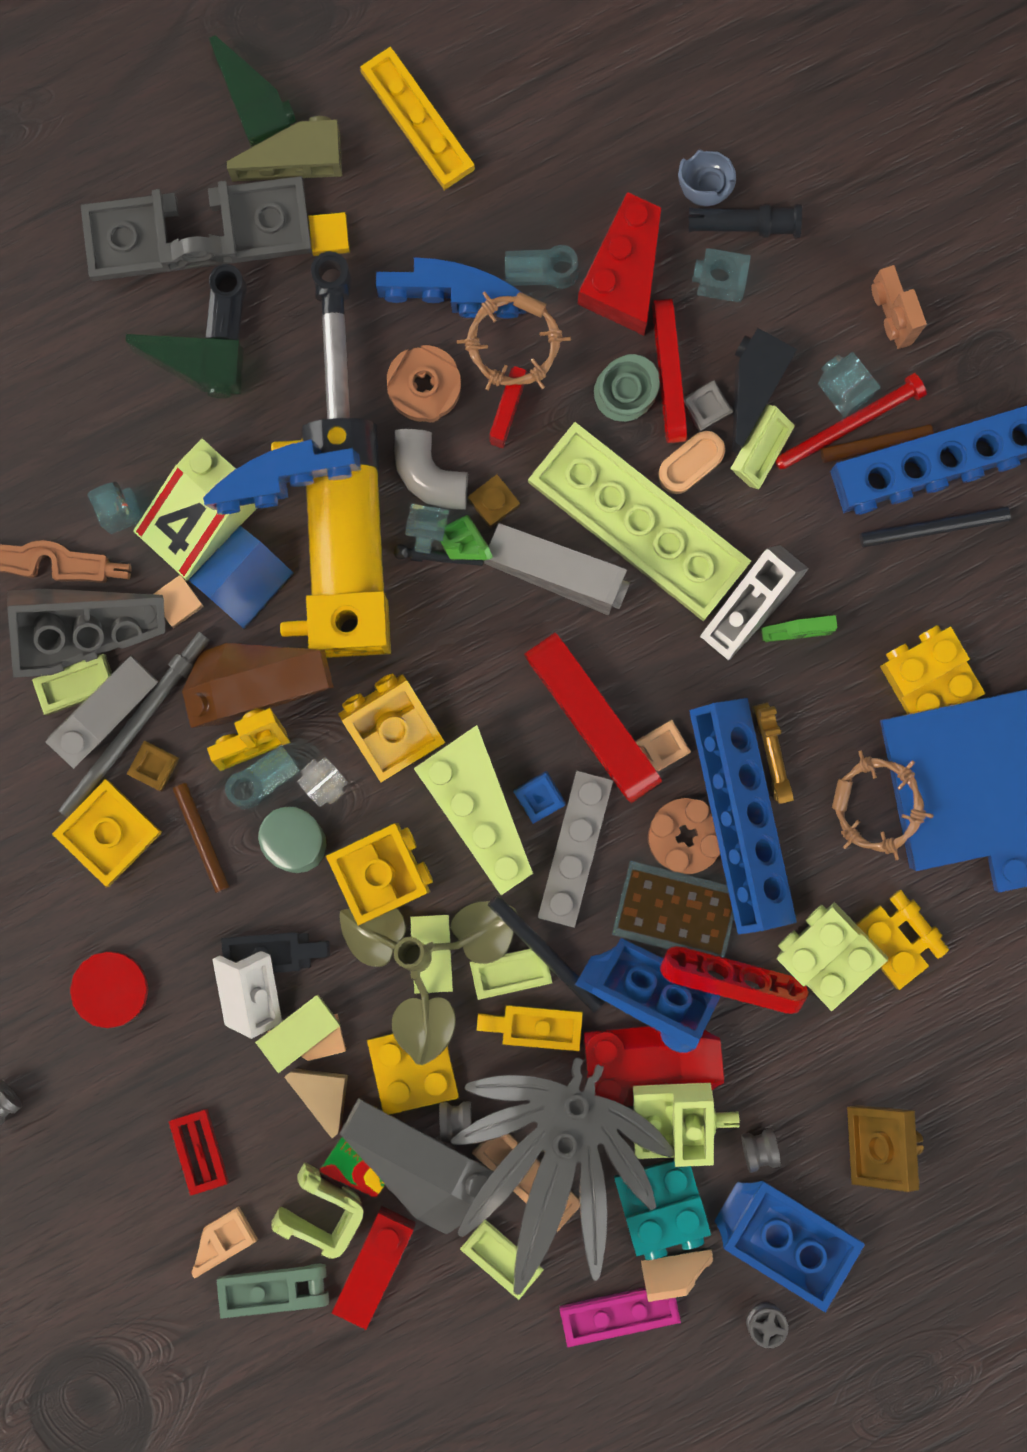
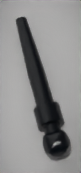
M399 544L394 548V556L398 559L409 557L412 558L411 561L418 562L429 560L444 563L483 565V560L450 559L446 552L424 550V547L413 546L412 549L406 545Z

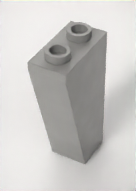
M500 523L489 545L493 558L484 560L486 565L608 616L612 606L620 609L630 582L624 580L627 571L624 568Z

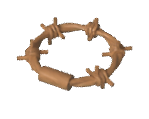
M483 292L482 294L486 301L481 304L482 307L470 326L467 339L457 340V344L465 343V350L469 352L473 362L479 367L484 376L489 379L485 389L489 391L491 384H496V386L525 385L535 381L544 389L545 386L541 380L546 378V373L549 371L559 351L560 342L571 341V337H562V330L558 328L556 321L546 310V303L522 292H518L517 296H501L491 299L486 292ZM514 302L513 306L540 318L543 315L549 328L547 332H540V336L548 335V342L550 343L549 357L541 366L533 358L531 362L535 367L530 370L529 374L519 378L504 376L507 365H504L501 372L496 369L491 370L482 363L478 351L479 349H488V345H480L479 338H477L478 325L481 320L488 315L493 322H496L497 320L493 313L498 310V307Z
M862 750L858 751L860 762L843 778H838L832 808L835 809L843 830L841 834L848 840L843 848L846 849L853 842L863 848L885 852L886 854L894 853L895 860H899L898 848L918 830L921 823H924L925 816L929 818L934 816L933 814L926 813L924 810L923 798L914 777L915 773L910 769L915 762L912 760L904 767L901 764L872 758L871 756L864 758ZM887 767L897 773V777L903 781L897 787L899 790L905 784H908L912 789L914 809L911 810L910 816L902 814V818L908 819L910 822L904 835L896 839L892 837L886 839L885 833L880 832L883 841L881 843H871L864 839L860 832L855 829L860 823L859 820L852 826L848 824L845 819V811H847L853 777L861 772L867 773L871 771L873 779L877 778L875 768Z

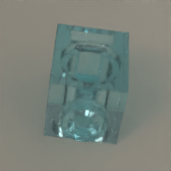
M706 248L703 260L696 259L692 282L699 283L697 295L740 303L745 292L751 255ZM714 269H723L728 273L729 279L717 281L710 272Z
M853 352L844 359L837 355L821 368L824 374L817 383L844 418L870 400L880 389V385Z

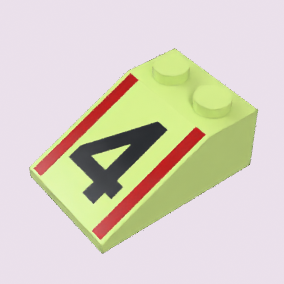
M203 439L174 467L133 530L186 581L196 573L233 532L257 509L255 504L240 506V512L219 515L217 510H212L204 505L203 497L218 482L236 469Z

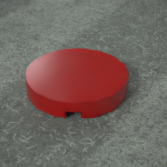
M109 951L94 954L82 962L73 975L70 993L74 1008L82 1019L93 1026L113 1028L125 1025L137 1017L146 1004L149 987L145 974L142 971L143 969L136 960L124 953Z

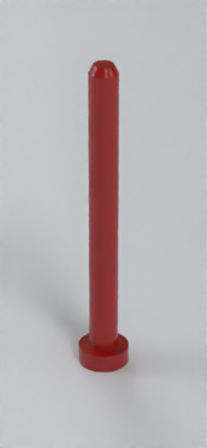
M916 373L905 378V385L779 455L775 461L778 469H786L908 399L914 397L918 401L927 396L922 380Z

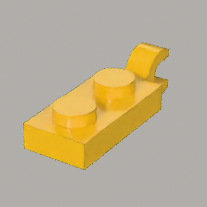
M506 1005L505 1016L478 1013L477 1031L503 1033V1045L579 1051L583 1012Z

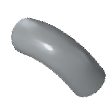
M417 429L395 430L394 455L396 469L408 491L426 504L446 509H466L468 472L446 471L436 466L431 454V432Z

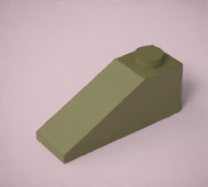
M315 116L310 118L309 121H299L227 161V170L232 182L276 180L300 176L302 178L342 176L341 137L338 121L331 120L326 116Z

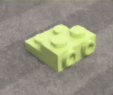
M835 902L827 909L820 905L805 920L809 926L800 934L793 930L778 945L782 951L779 952L777 960L803 987L807 985L831 1011L888 961L886 954Z

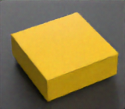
M345 212L308 216L313 256H318L327 251L337 252L338 254L350 252Z

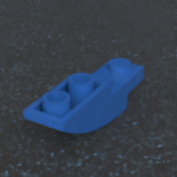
M414 257V272H376L378 297H384L386 301L393 303L405 302L407 298H422V301L427 303H441L444 301V298H451L452 313H459V316L464 318H475L482 307L481 304L486 301L482 294L483 292H486L491 299L501 296L513 297L517 296L518 292H520L509 283L492 274L460 263L439 259ZM514 302L498 307V310L494 313L499 318L512 319L518 317L519 314H526V311L513 306Z
M312 439L293 443L254 458L231 472L203 497L204 505L212 510H217L219 515L240 512V506L255 504V508L274 507L278 505V499L288 498L287 482H290L292 487L311 485L314 483L313 478L328 476L329 480L352 477V471L361 470L360 457L353 448L320 454L319 445Z

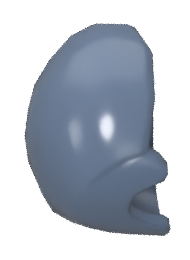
M697 150L690 159L686 160L683 158L681 160L678 179L687 199L695 205L708 207L722 202L732 193L736 184V170L731 160L717 151L704 152L703 150Z

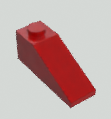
M381 1206L332 1314L365 1330L367 1329L414 1231L415 1221Z

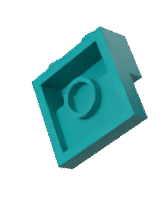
M674 1159L643 1167L655 1198L656 1207L653 1210L648 1209L635 1196L620 1175L614 1176L636 1256L644 1255L645 1260H655L668 1254L666 1248L681 1244L683 1250H688L705 1244L703 1237L710 1236L711 1232L691 1166L675 1167Z

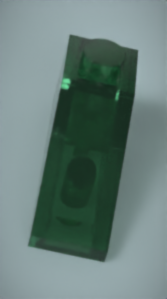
M216 35L209 38L251 148L291 126L290 124L297 122L289 100L282 102L277 89Z
M126 334L125 341L133 352L201 391L208 392V396L224 399L230 398V393L241 394L244 350L239 340Z

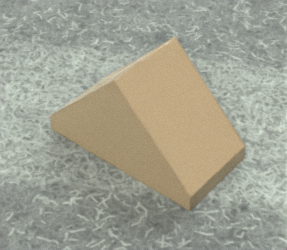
M293 1069L285 1076V1079L330 1137H335L342 1129L348 1075Z

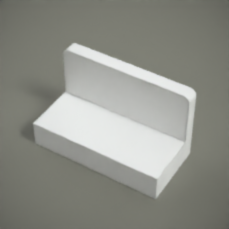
M260 951L237 963L222 956L213 959L224 1023L227 1027L252 1039L282 1022L269 954Z

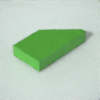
M469 515L435 531L450 559L489 560L493 558L488 545Z
M836 615L799 619L761 628L762 638L765 642L831 635L837 629Z

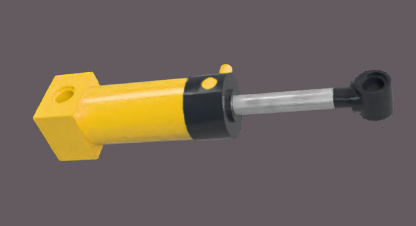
M327 251L315 257L311 265V274L315 284V297L322 304L327 419L303 425L301 440L273 442L271 450L311 439L319 445L320 454L353 448L359 454L361 470L352 471V477L342 480H329L328 476L313 478L314 483L306 486L312 595L306 596L307 620L282 622L280 624V632L283 637L308 635L309 648L325 649L327 658L391 654L389 605L383 586L377 424L365 419L350 418L344 301L349 299V289L352 280L347 261L337 252ZM335 269L341 272V275L335 281L327 282L322 279L323 274L327 270ZM346 620H358V624L353 631H341V626Z

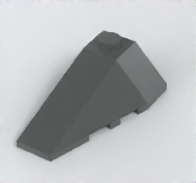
M62 589L7 591L13 678L54 675L64 671V668L84 660L89 662L97 659L98 655L119 647L124 649L165 633L163 595Z
M360 1099L357 1100L340 1132L342 1138L367 1166L384 1182V1185L403 1203L415 1219L445 1234H449L462 1224L477 1194L494 1172L472 1158Z

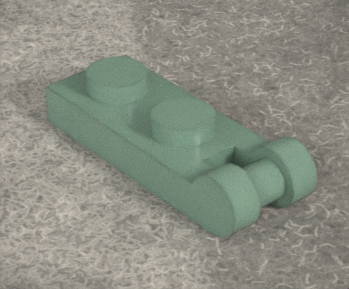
M312 1264L304 1267L219 1276L217 1278L220 1319L318 1308L329 1305V1293L324 1291L323 1278L327 1277L326 1265ZM308 1281L309 1293L298 1295L297 1282Z

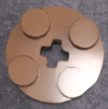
M422 345L420 346L421 348L407 349L401 352L392 361L387 372L388 395L396 410L403 416L414 421L432 423L448 414L457 404L461 393V379L454 359L447 352L435 346ZM426 375L432 377L430 382L434 387L430 391L425 390L423 393L417 391L418 385L414 380L417 377L423 379Z
M689 798L673 800L662 806L652 819L648 832L649 848L657 862L665 868L682 874L698 873L710 867L720 855L711 808L703 801ZM686 825L688 830L694 829L697 836L692 839L693 845L687 847L684 842L678 843L676 841V836L680 834L679 827Z

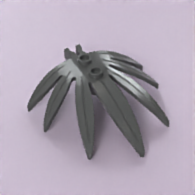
M578 1058L574 1059L571 1072L573 1079L568 1086L543 1078L520 1075L489 1077L465 1085L467 1092L484 1098L500 1101L528 1100L530 1103L503 1109L476 1121L453 1137L451 1140L452 1145H467L492 1140L519 1130L532 1122L537 1123V1128L504 1158L485 1182L458 1230L460 1237L468 1234L489 1217L518 1186L533 1165L540 1151L545 1152L533 1181L521 1223L514 1270L513 1291L516 1295L521 1294L553 1241L567 1205L578 1162L581 1164L580 1217L584 1248L591 1278L594 1281L599 1279L606 1245L607 1198L602 1164L597 1149L598 1144L604 1146L609 1159L625 1184L650 1210L655 1209L656 1203L648 1177L632 1149L616 1130H619L628 1139L648 1151L666 1157L674 1155V1150L665 1137L644 1117L620 1103L595 1096V1082L601 1077L603 1066L596 1065L593 1076L586 1080L583 1092L579 1090L583 1077L580 1073L583 1060Z

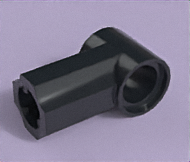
M220 264L212 270L209 276L211 290L206 339L224 344L239 343L243 299L247 292L246 283L235 266ZM228 277L235 278L237 285L233 291L225 293L219 290L220 282Z

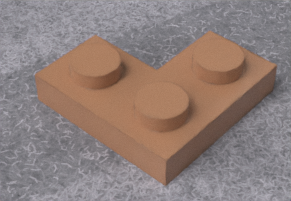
M892 265L879 270L871 288L876 304L878 306L882 305L886 315V319H884L886 334L890 340L895 341L897 349L912 345L927 323L915 290L903 291L895 266Z

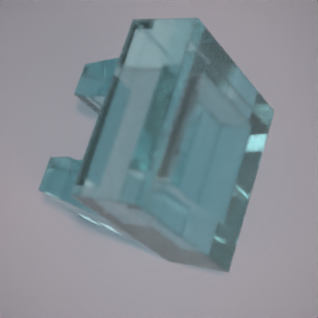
M412 504L407 519L405 535L416 537V552L430 554L433 541H443L448 524L449 510Z

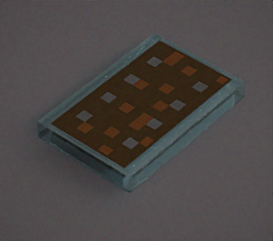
M629 861L612 935L666 949L675 946L685 947L724 958L734 920L727 885Z

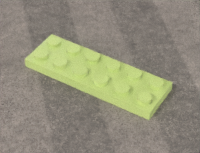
M576 422L572 424L528 479L529 484L702 621L707 618L751 563L750 559Z

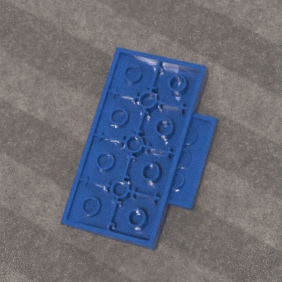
M1027 689L880 720L888 762H895L904 767L912 760L915 762L910 769L915 773L914 777L923 798L924 810L926 813L934 815L933 818L925 816L924 823H921L918 830L905 842L909 868L920 871L988 856L994 891L999 893L1027 887ZM890 770L902 833L904 835L910 822L908 819L902 818V814L910 816L911 810L914 809L913 791L908 784H905L899 790L897 787L903 781L897 777V773Z

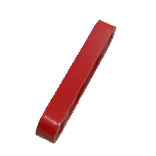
M672 298L653 300V324L666 442H686V416Z
M675 946L669 948L660 966V971L664 978L674 984L788 1014L798 1013L809 993L806 985L803 987L793 976L685 947ZM708 971L719 973L724 979H717L711 976ZM748 980L754 982L761 989H754L748 986L744 981Z

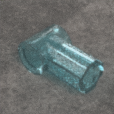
M557 245L550 250L506 251V282L512 286L553 285L560 289L569 288L575 284L579 277L577 254L566 245ZM559 261H567L572 265L570 270L565 273H557L552 269L554 264Z
M280 745L244 771L233 774L227 780L225 793L227 798L237 808L251 809L256 807L261 799L298 775L300 770L284 747ZM244 781L252 783L254 792L249 799L238 800L235 798L234 790L239 783Z

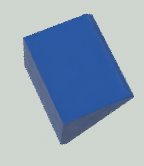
M239 526L196 571L189 581L245 629L294 573L261 541Z

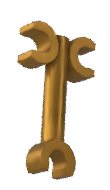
M768 703L755 705L752 709L758 722V726H756L759 734L762 733L772 778L771 786L774 800L778 801V804L794 801L778 739L781 730L776 722L775 706L770 707Z

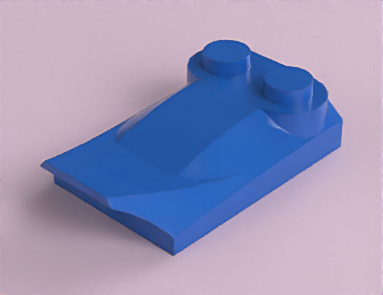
M620 938L618 944L609 951L591 956L577 980L576 986L661 1032L663 1042L672 1050L688 1053L696 1049L721 996L668 981L660 971L663 958L623 938Z
M765 1181L755 1183L737 1182L714 1221L720 1231L724 1250L825 1313L865 1246L864 1242L849 1234L845 1229L836 1226Z

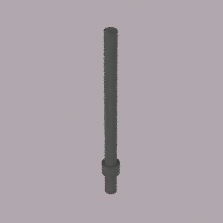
M198 631L181 654L176 653L168 663L170 666L169 670L58 809L61 814L68 818L87 799L182 676L187 678L193 669V662L211 641Z

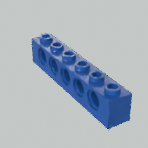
M1027 406L836 463L830 473L843 513L854 510L856 515H862L878 508L876 503L890 499L892 505L912 499V492L926 488L927 494L948 488V482L958 478H962L963 483H967L984 477V471L997 467L999 472H1004L1020 466V460L1027 458V444L1026 446L1016 444L1012 438V431L1022 432L1027 439ZM977 441L986 442L990 446V457L982 456L977 451ZM940 453H951L955 457L956 466L953 468L945 466L941 462ZM904 464H916L921 472L920 478L909 477L904 470ZM872 473L881 475L885 481V488H873L868 481V475Z
M748 698L712 703L689 710L738 935L797 923Z

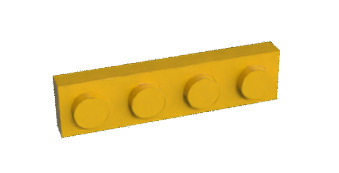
M391 46L360 66L361 73L444 190L475 170L474 163Z

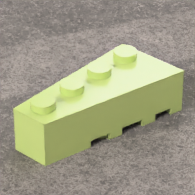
M476 725L415 767L414 770L500 895H503L533 874L478 726Z

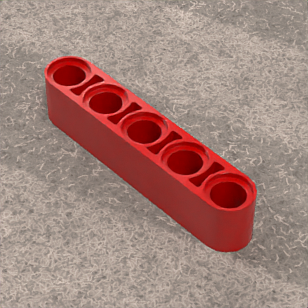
M555 632L524 653L533 670L631 804L662 782L653 765Z

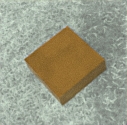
M144 741L127 775L163 792L180 758Z

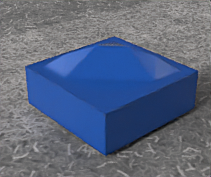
M547 771L514 789V794L533 824L566 805L564 798Z

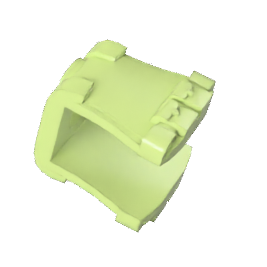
M304 1163L297 1174L300 1186L304 1190L344 1208L345 1211L331 1235L291 1211L279 1207L272 1220V1230L286 1239L293 1235L323 1249L321 1254L325 1257L332 1259L340 1257L349 1245L362 1220L363 1208L361 1200L354 1190L344 1186L341 1189L321 1178L319 1169Z

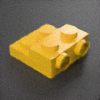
M939 625L918 636L922 643L910 650L906 643L886 654L889 661L880 666L907 714L973 701L985 694L967 663L970 659L952 627L944 631L941 630Z
M393 673L384 676L375 683L376 691L366 697H363L361 693L350 697L342 704L344 710L338 713L380 782H383L445 743L403 674L397 678Z
M394 823L326 856L358 926L430 893L428 884L432 883L433 879L424 862L417 864L411 850L417 848V845L408 827L401 829L399 823Z

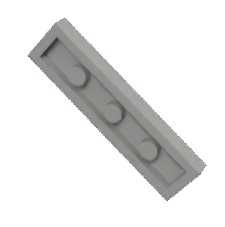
M576 771L538 918L575 928L613 780Z

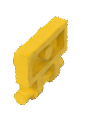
M902 890L897 891L889 898L898 909L891 916L881 906H878L856 923L888 957V961L880 969L898 990L902 989L929 967L920 955L925 949L929 948L937 959L949 951L948 947L940 939L943 936L936 926L931 927L919 912L920 906L914 899L909 900ZM905 921L919 935L912 943L898 928Z

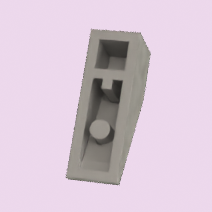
M781 545L767 548L700 637L727 660H730L787 598L809 568Z
M130 655L51 733L46 743L74 769L158 683V680Z

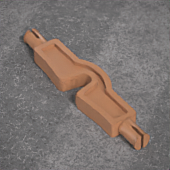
M34 541L22 547L0 544V572L36 578L41 560L45 557H50L52 560V578L56 581L105 583L107 577L127 580L131 577L129 572H123H131V564L112 563L104 555L71 552L55 542Z

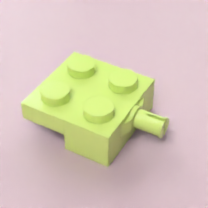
M711 1083L633 1086V1111L649 1121L665 1137L674 1150L672 1157H674L675 1167L714 1165V1135L716 1128H739L740 1126L738 1111L715 1113ZM634 1143V1152L638 1159L670 1158L648 1151Z

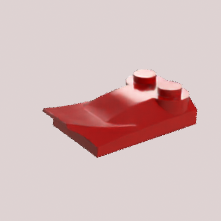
M651 1026L583 1032L587 1078L593 1076L596 1065L604 1067L601 1077L595 1082V1096L603 1097L628 1107L633 1106V1086L711 1083L713 1091L724 1083L720 1037L711 1034L707 1030H704L696 1049L688 1053H680L666 1046L662 1040L661 1032Z

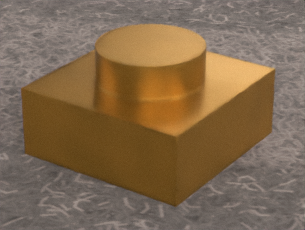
M498 474L468 496L469 502L490 528L520 507V502Z

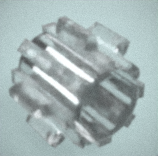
M326 757L320 762L313 759L301 770L304 776L297 782L319 807L323 806L326 802L332 805L345 793L342 788L348 781Z

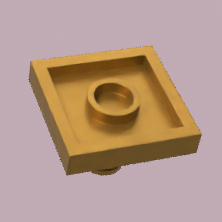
M860 1105L847 1107L852 1185L904 1192L919 1190L917 1155L923 1152L924 1145H917L918 1142H923V1137L916 1131L915 1110Z

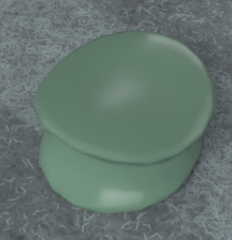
M628 354L613 360L598 376L594 386V399L598 409L606 417L615 421L628 422L639 418L655 402L660 387L659 372L654 363L644 356Z
M282 807L273 810L264 818L259 828L258 841L261 851L266 859L275 867L292 873L308 872L317 867L324 858L327 846L325 834L316 820L302 809Z

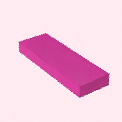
M646 1288L559 1306L567 1347L681 1323L676 1297L648 1302Z

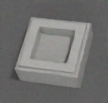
M715 381L684 397V407L699 432L719 423L733 413Z

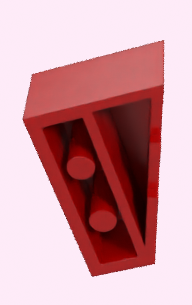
M627 192L579 290L577 305L644 336L648 319L661 207Z

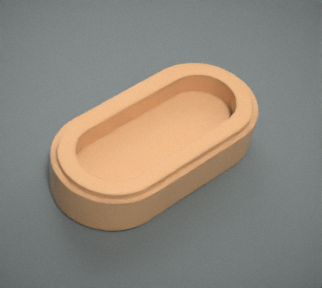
M702 431L694 435L662 462L658 472L661 486L672 494H681L688 491L721 463L725 454L723 440L716 433L710 431Z

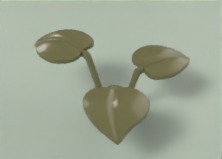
M490 901L470 904L455 915L451 922V929L459 941L451 943L429 942L426 945L414 937L404 938L406 923L403 915L397 908L359 926L350 909L340 911L342 934L350 951L360 962L372 967H382L390 962L394 953L395 961L401 967L411 972V978L414 979L422 1000L409 998L397 1007L392 1017V1031L398 1044L410 1055L417 1065H425L438 1057L450 1043L456 1026V1016L450 1002L440 997L429 1000L427 989L420 977V972L426 970L431 963V952L455 950L463 947L466 957L471 961L479 964H489L503 957L512 943L514 932L488 906Z

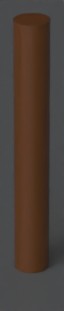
M931 424L821 448V457L823 462L827 463L872 453L934 434Z
M187 783L172 788L215 893L230 888Z

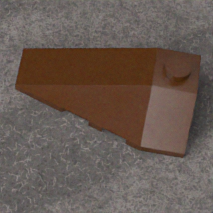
M225 643L201 652L182 693L190 727L197 728L223 725L241 719L246 713L255 709L267 710L333 688V682L325 649Z

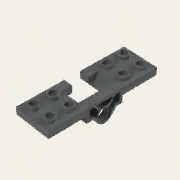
M302 176L230 186L227 185L226 181H219L218 187L208 188L211 210H221L224 236L221 237L208 234L209 238L201 236L182 240L177 238L173 242L168 243L165 217L179 216L178 202L175 193L162 194L160 189L152 190V196L80 205L89 278L93 282L312 253Z

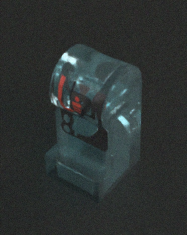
M118 482L104 484L87 494L99 524L109 534L139 523L143 516L133 490L130 487L121 490Z

